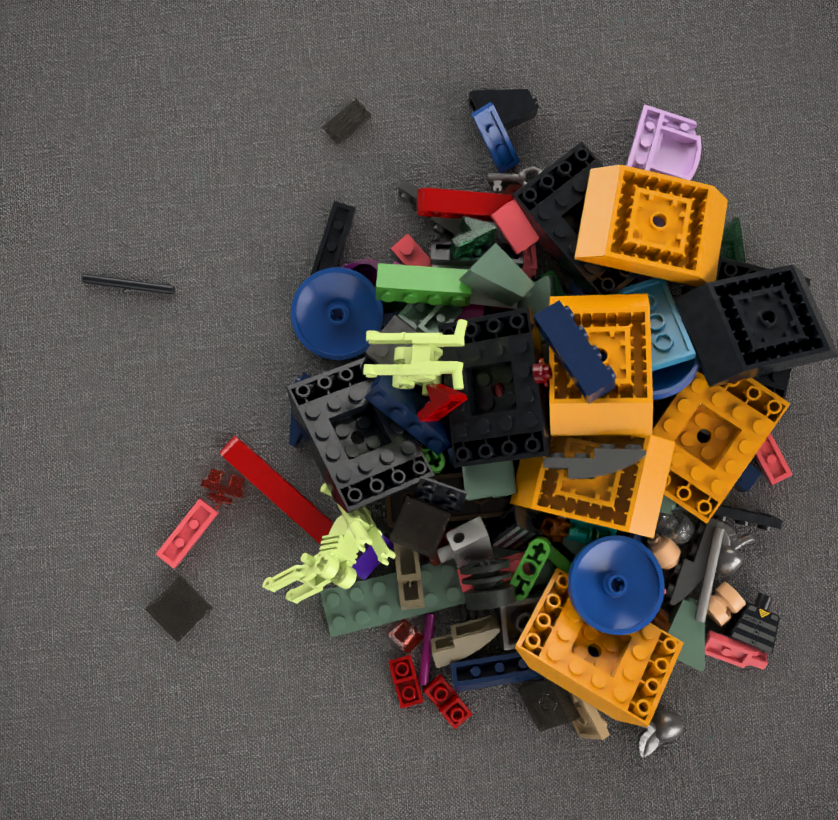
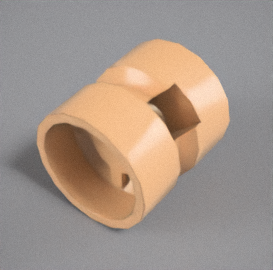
M723 582L714 590L715 595L710 596L707 615L719 626H723L731 619V613L739 612L746 605L739 593L727 582Z

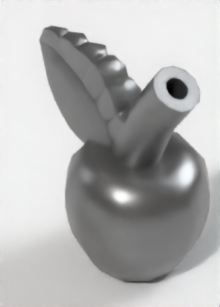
M718 521L716 527L725 530L716 571L723 575H731L743 562V554L739 549L753 541L754 538L750 532L737 538L736 531L731 525Z
M668 710L656 711L648 727L639 726L643 728L637 740L639 756L646 757L657 748L659 741H671L682 734L683 722L677 713Z

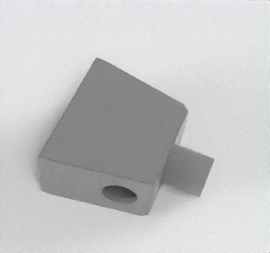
M477 517L447 532L446 537L449 545L436 550L441 563L454 558L459 569L461 566L472 563V561L494 558L489 535L481 517Z

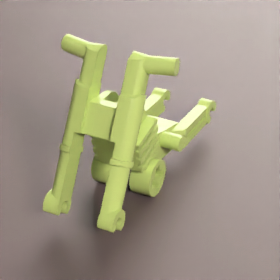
M463 319L457 321L454 335L366 331V341H369L368 344H413V346L395 348L394 363L396 364H364L363 374L368 378H374L377 375H393V387L412 389L417 384L422 386V395L429 396L426 389L427 384H442V374H452L453 389H464L463 363L458 361H442L443 350L438 347L464 346L467 321Z
M324 483L320 491L332 497L327 484ZM337 503L342 515L336 519L329 534L322 536L323 541H321L322 546L319 548L320 552L314 557L308 553H303L301 561L305 564L295 565L272 578H266L262 587L275 592L298 580L304 584L295 589H290L285 599L298 604L300 601L322 591L323 586L330 582L343 589L350 588L357 577V572L352 568V565L356 564L355 559L358 557L356 553L359 550L365 552V543L372 545L378 556V561L386 566L389 564L388 557L394 559L396 555L387 547L382 538L381 531L377 529L371 518V511L364 506L347 513Z

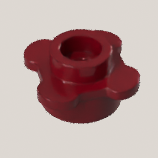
M540 358L539 363L533 364V377L536 384L544 383L545 387H549V379H552V368L550 364H545L543 358Z

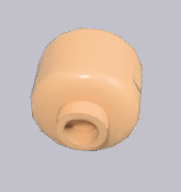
M655 534L654 538L650 537L647 540L648 544L646 547L654 554L661 569L673 568L680 560L681 550L671 540L672 538L669 535Z

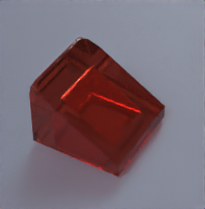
M402 619L388 635L408 654L414 650L424 637L406 619Z

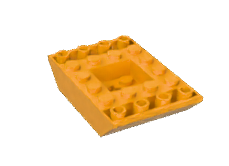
M625 165L593 168L589 172L574 259L695 287L716 281L728 200L715 186ZM653 217H660L664 222V226L657 227L653 223Z
M648 293L550 296L549 306L560 300L564 307L569 306L575 316L573 320L576 325L583 326L588 334L587 341L591 346L595 345L599 351L607 355V359L603 361L605 367L609 365L616 375V379H614L615 388L588 404L549 346V364L552 368V379H549L550 435H652L653 388Z
M699 366V370L692 382L670 398L652 425V435L675 442L664 495L705 523H708L791 403L753 378L709 388L702 368ZM702 429L707 430L710 435L709 440L705 443H701L697 439V433Z
M654 435L552 436L549 453H564V458H574V454L577 453L590 454V458H594V448H600V444H614L615 449H626V445H641V449L646 450V457L634 465L594 479H569L568 469L543 468V457L520 459L515 479L517 494L511 496L510 504L654 538L675 442Z
M556 568L520 635L515 649L529 668L611 718L621 722L648 727L684 642L652 623H649L637 632L626 635L606 634L591 628L578 616L571 604L568 593V574ZM589 646L595 647L598 650V657H593L589 654Z

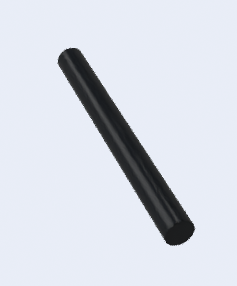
M83 274L82 282L88 284L174 295L175 286L89 274Z

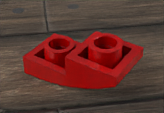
M411 655L388 661L401 709L424 703Z
M442 674L438 675L423 688L426 695L454 729L473 715Z

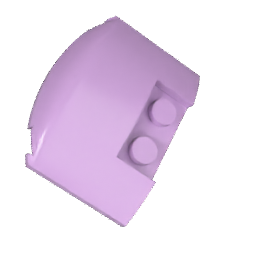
M644 104L625 166L691 180L696 172L701 156V136H697L694 130L697 127L696 121Z

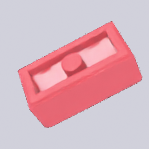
M515 200L506 203L491 215L516 255L540 239Z

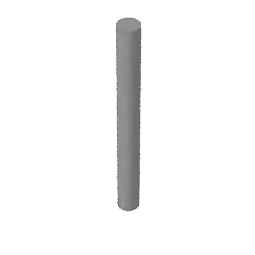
M715 527L695 618L696 621L705 623L725 530Z

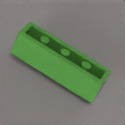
M378 263L376 300L384 302L399 301L409 304H442L455 307L470 306L472 288L459 280L468 269Z

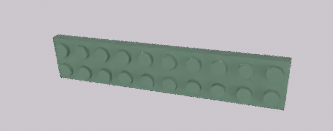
M492 547L494 558L523 552ZM536 550L533 557L537 559L541 552ZM454 558L443 563L439 560L420 565L425 603L423 608L401 610L397 572L354 582L348 589L337 586L320 591L331 637L464 604V592H462ZM548 559L545 561L533 586L550 581L555 571V566ZM528 563L532 575L536 572V568L532 563ZM521 579L518 586L515 587L516 590L522 589L526 580ZM511 580L502 582V584H509Z

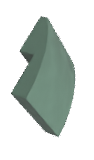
M415 303L408 304L397 317L417 333H439V324L454 322L464 310L453 305Z
M513 460L462 467L464 488L468 492L466 499L469 501L490 496L498 498L517 494Z

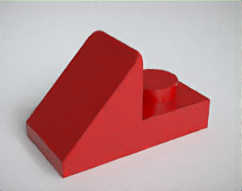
M427 384L426 389L431 401L427 402L425 407L417 413L419 421H439L467 400L466 394L443 384Z

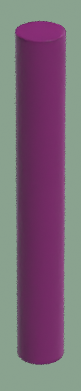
M426 613L419 676L420 685H428L432 651L430 639H433L434 613Z

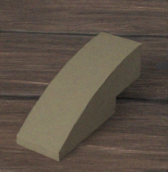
M416 531L392 534L394 553L396 555L395 563L401 610L423 608L425 603Z
M493 614L451 625L452 634L430 639L432 656L436 667L440 668L466 658L490 642L500 632L497 615Z

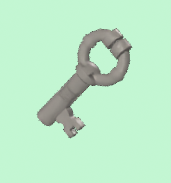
M531 166L525 168L519 174L488 173V182H493V193H496V190H499V193H501L502 183L512 182L524 186L527 184V173H537L538 175L542 170Z

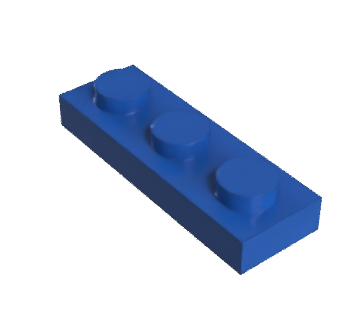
M489 102L473 112L471 116L498 172L504 173L520 163L494 104Z

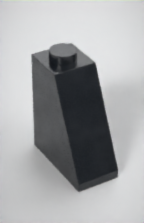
M528 89L472 90L468 96V102L473 112L489 102L494 104L506 131L535 118L539 108L535 95L531 96Z

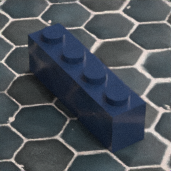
M560 300L533 315L535 326L588 404L615 388L614 379H616V375L609 365L605 367L601 361L602 355L595 345L591 346L587 341V332L582 325H576L573 320L575 316L569 306L564 307Z
M393 375L377 376L364 397L436 455L441 454L452 445L449 417L445 415L439 421L420 422L417 413L429 401L414 389L393 387Z
M518 652L450 663L455 692L545 678L529 668Z

